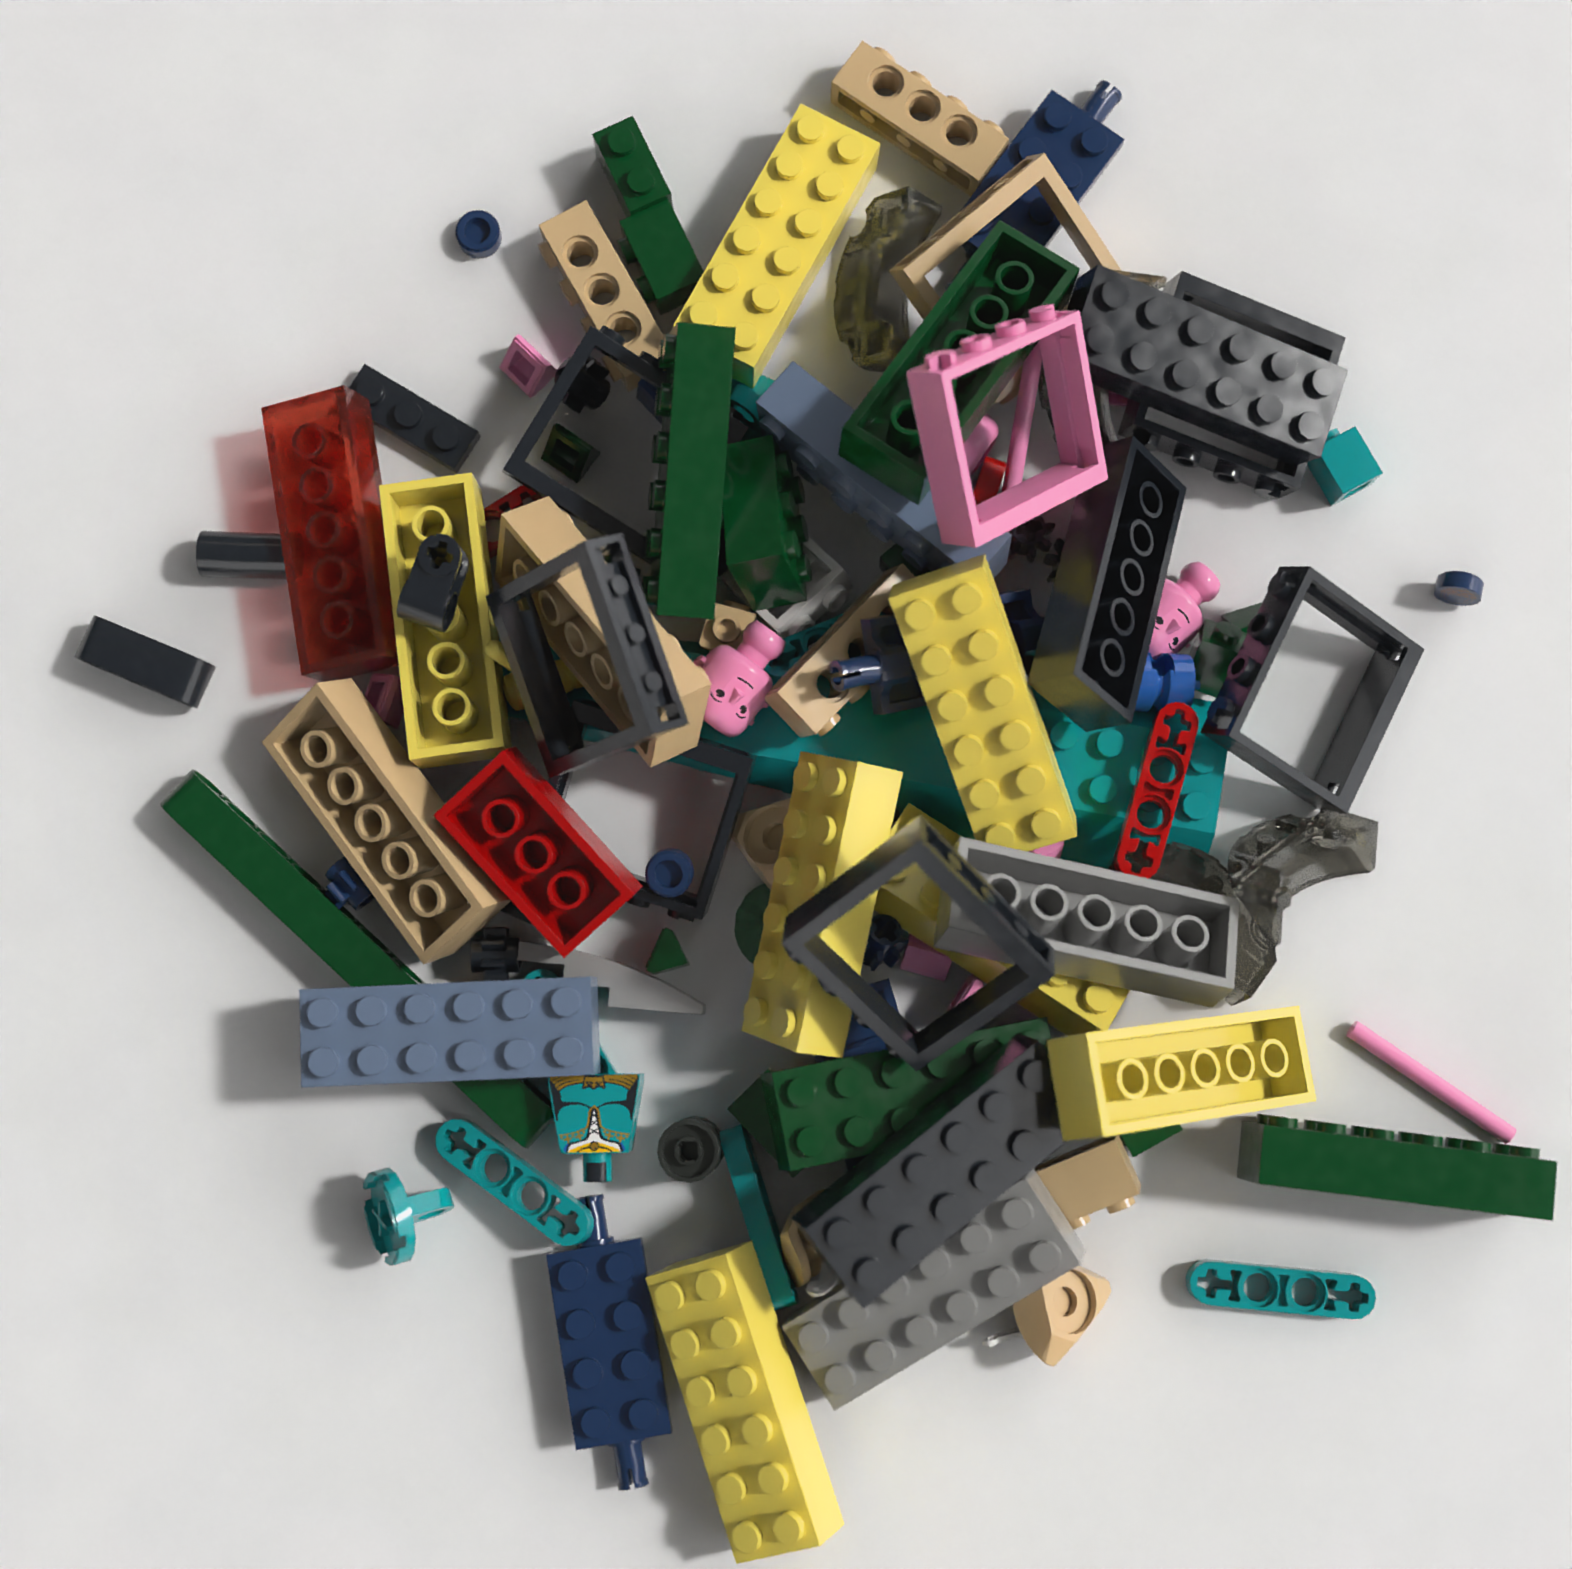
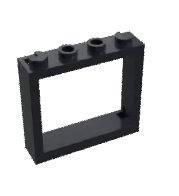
M1184 271L1179 272L1164 285L1163 292L1333 364H1338L1346 338L1344 336ZM1128 399L1117 435L1125 438L1134 436L1150 452L1158 450L1171 455L1172 461L1178 465L1189 468L1199 466L1212 471L1213 477L1219 481L1230 484L1240 482L1253 487L1255 494L1266 499L1276 500L1300 489L1308 462L1293 466L1278 460L1274 470L1147 420L1145 416L1148 406Z
M604 325L600 330L590 326L503 468V473L541 497L549 496L559 508L602 535L610 536L622 533L628 551L652 565V558L645 557V536L525 461L594 348L656 388L660 387L661 383H665V373L662 372L664 369L658 368V359L645 351H642L639 356L623 346L626 339ZM731 406L727 444L740 442L749 428L740 422L743 415Z
M622 533L583 541L485 596L549 778L590 766L689 724ZM609 552L613 563L606 564L603 555ZM580 568L635 724V726L586 747L584 746L531 595ZM517 601H522L524 611H520ZM664 707L668 720H660L657 708ZM573 746L574 752L570 753L568 748Z
M1280 566L1268 584V592L1256 616L1253 617L1248 625L1244 642L1237 656L1228 667L1227 677L1217 698L1208 709L1207 718L1200 733L1316 809L1348 814L1424 652V648L1312 567ZM1302 600L1375 651L1314 780L1240 732ZM1338 787L1336 793L1333 794L1334 788Z
M585 698L573 700L571 709L582 740L588 725L614 734L621 732L597 702ZM699 736L696 747L679 755L736 774L698 893L694 894L685 891L676 897H663L650 889L645 877L631 873L643 887L627 901L629 904L643 908H649L650 903L667 908V915L674 919L683 918L692 922L694 918L702 920L708 913L758 756ZM573 746L568 748L570 753L574 752ZM574 771L549 778L548 783L564 800Z
M922 815L898 831L785 918L782 944L788 956L797 964H804L818 978L821 987L829 995L837 996L851 1009L854 1018L861 1026L871 1028L884 1040L887 1049L895 1058L905 1060L916 1072L1055 976L1053 947ZM914 862L1016 963L919 1032L817 935Z

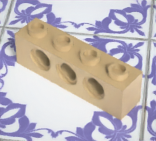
M863 40L831 82L832 104L969 196H972L1007 149L1009 138L1004 135L1003 130L997 124L990 120L982 121L970 113L961 100L951 95L946 97L934 89L925 76L916 71H907L895 63L894 58L889 52L880 47L873 48ZM881 88H887L892 90L895 94L889 97H883L878 95L875 91ZM922 112L928 114L931 119L918 121L911 115ZM955 136L961 137L967 141V144L956 146L951 144L948 139Z
M587 200L541 223L539 228L543 242L537 244L548 267L552 269L557 266L564 277V280L560 281L559 285L570 306L579 304L586 317L580 320L585 333L590 326L600 330L603 325L617 333L622 330H631L636 333V336L623 346L638 356L642 351H645L658 359L660 340H664V335ZM587 255L593 258L584 267L572 265L573 260L578 256ZM608 292L614 295L613 300L608 304L598 305L593 302L594 297L600 293ZM608 356L601 358L605 368L610 371L609 375L614 382L621 379L628 392L637 388L638 382L641 379L639 376Z
M903 563L886 570L765 695V701L800 738L815 734L819 736L826 734L840 720L841 717L837 712L847 701L851 704L855 703L870 689L868 684L849 688L841 692L836 691L831 684L830 678L847 675V673H829V666L834 660L850 659L848 655L850 643L855 644L859 648L861 656H865L860 619L879 616L881 611L886 614L893 613L888 599L892 585L915 577ZM819 675L824 676L829 681L830 694L828 698L823 697L817 689L816 683Z

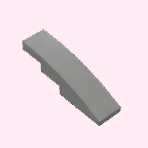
M519 942L518 961L564 964L563 978L597 977L598 987L609 988L608 1007L697 1015L705 1014L706 1004L662 979L624 963L575 949L563 958L553 946Z

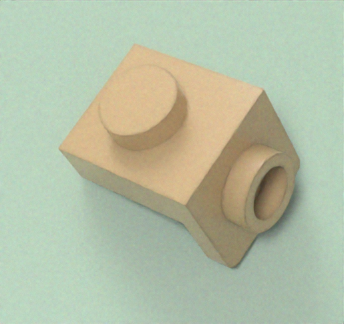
M725 600L723 605L715 603L714 619L705 620L699 641L701 648L712 650L719 645H728L736 650L743 641V631L746 626L757 620L756 614L749 612L750 608L734 601Z

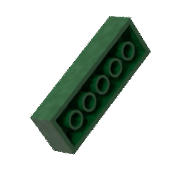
M999 220L843 425L838 455L919 505L929 492L930 485L906 372L925 364L924 357L928 354L961 348L960 341L964 338L979 334L990 335L996 332L995 325L998 323L1030 317L1029 310L1032 308L1053 304L1054 311H1062L1070 300L1080 268ZM1038 340L950 380L963 444L1037 345Z
M677 322L669 334L664 335V340H660L658 368L666 369L665 383H661V386L656 389L654 412L655 416H662V429L658 431L657 435H653L651 463L659 464L658 480L650 482L648 493V510L656 511L655 527L647 529L645 537V557L652 558L651 576H643L642 591L653 615L714 619L735 327Z
M1047 1017L976 1030L917 1072L905 1060L895 1058L888 1049H882L760 1074L779 1170L793 1171L870 1154L1018 1033L1039 1040L1048 1052L1046 1040L1051 1039Z
M1257 1114L1256 1123L1242 1121L1237 1178L1262 1185L1553 1221L1557 1161L1540 1159V1149L1493 1143L1492 1145V1143L1451 1137H1445V1146H1443V1137L1398 1131V1140H1394L1395 1131L1351 1125V1133L1346 1134V1125L1306 1119H1304L1302 1129L1297 1128L1298 1119L1266 1114Z

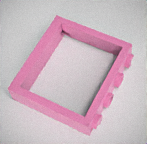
M1053 304L1032 308L1029 310L1030 317L998 323L995 325L996 332L990 335L979 334L964 338L960 341L961 348L928 354L924 357L925 364L906 372L940 538L943 544L977 548L1108 479L1080 311H1054ZM1038 340L1060 463L975 506L950 380Z

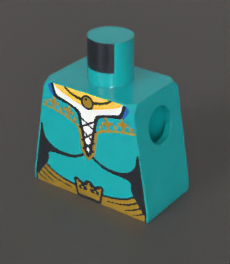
M644 1073L548 1077L561 1154H583V1182L612 1181V1153H629L633 1150L644 1085Z

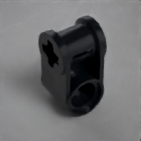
M434 534L427 537L421 543L409 578L405 582L397 604V616L399 618L441 632H445L449 628L469 569L467 554L452 537L446 534ZM447 553H449L453 558L451 563L443 562L439 567L435 563L437 556L445 558Z

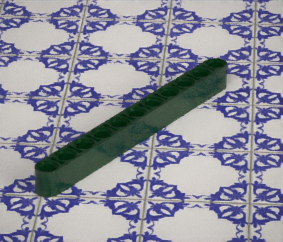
M192 769L160 803L161 807L171 818L351 987L426 984L345 907L339 910L325 894L327 890L198 771ZM527 1078L451 1081L503 1131L524 1148L528 1149L554 1121L551 1101Z

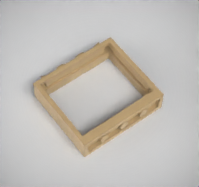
M1045 153L1024 158L889 270L923 320L940 299L925 275L1034 185H1036L1090 269L1099 264L1124 275ZM1043 363L1040 374L1044 373ZM1023 364L993 404H1005L1018 395Z

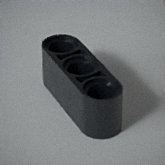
M95 615L74 656L87 664L196 709L216 669V666L200 658Z

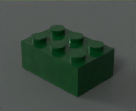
M773 434L727 444L723 493L727 567L753 611L807 601L806 582L812 581L810 561L807 554H803L802 543L809 541L804 515H800L799 504L805 503L803 483L800 476L793 477L790 455L788 451L781 452Z

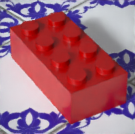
M516 746L501 751L433 815L563 958L569 955L643 887Z

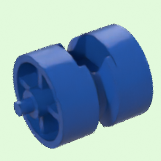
M1148 652L1134 712H1148L1152 706H1155L1158 712L1164 706L1173 702L1185 703L1191 707L1195 690L1200 689V681L1196 680L1195 665L1192 657L1189 654L1162 653L1156 660H1153L1151 653Z

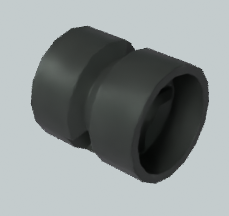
M696 1116L684 1118L673 1123L663 1132L658 1142L657 1155L660 1166L668 1176L679 1182L692 1183L703 1180L719 1166L724 1157L719 1128L710 1120Z

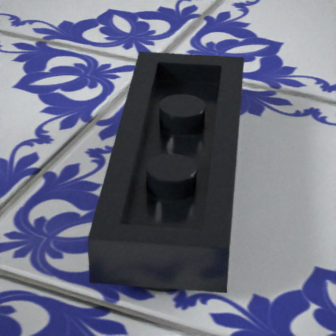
M366 364L363 365L340 400L344 407L456 474L481 438L479 431Z

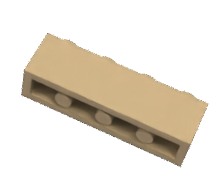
M1119 1134L1105 1136L1042 1162L1034 1168L1073 1230L1091 1221L1089 1214L1107 1208L1108 1213L1112 1214L1130 1207L1135 1203L1133 1196L1140 1194L1141 1183Z

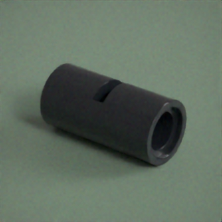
M201 531L196 545L197 569L202 577L294 580L299 566L298 540L295 534Z

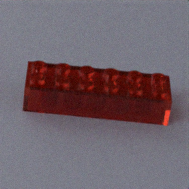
M342 385L262 407L263 425L301 675L325 682L399 666L379 491L382 479L369 399Z

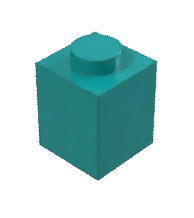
M1356 426L1341 434L1337 428L1330 430L1321 457L1307 463L1308 468L1331 506L1370 486L1383 474Z

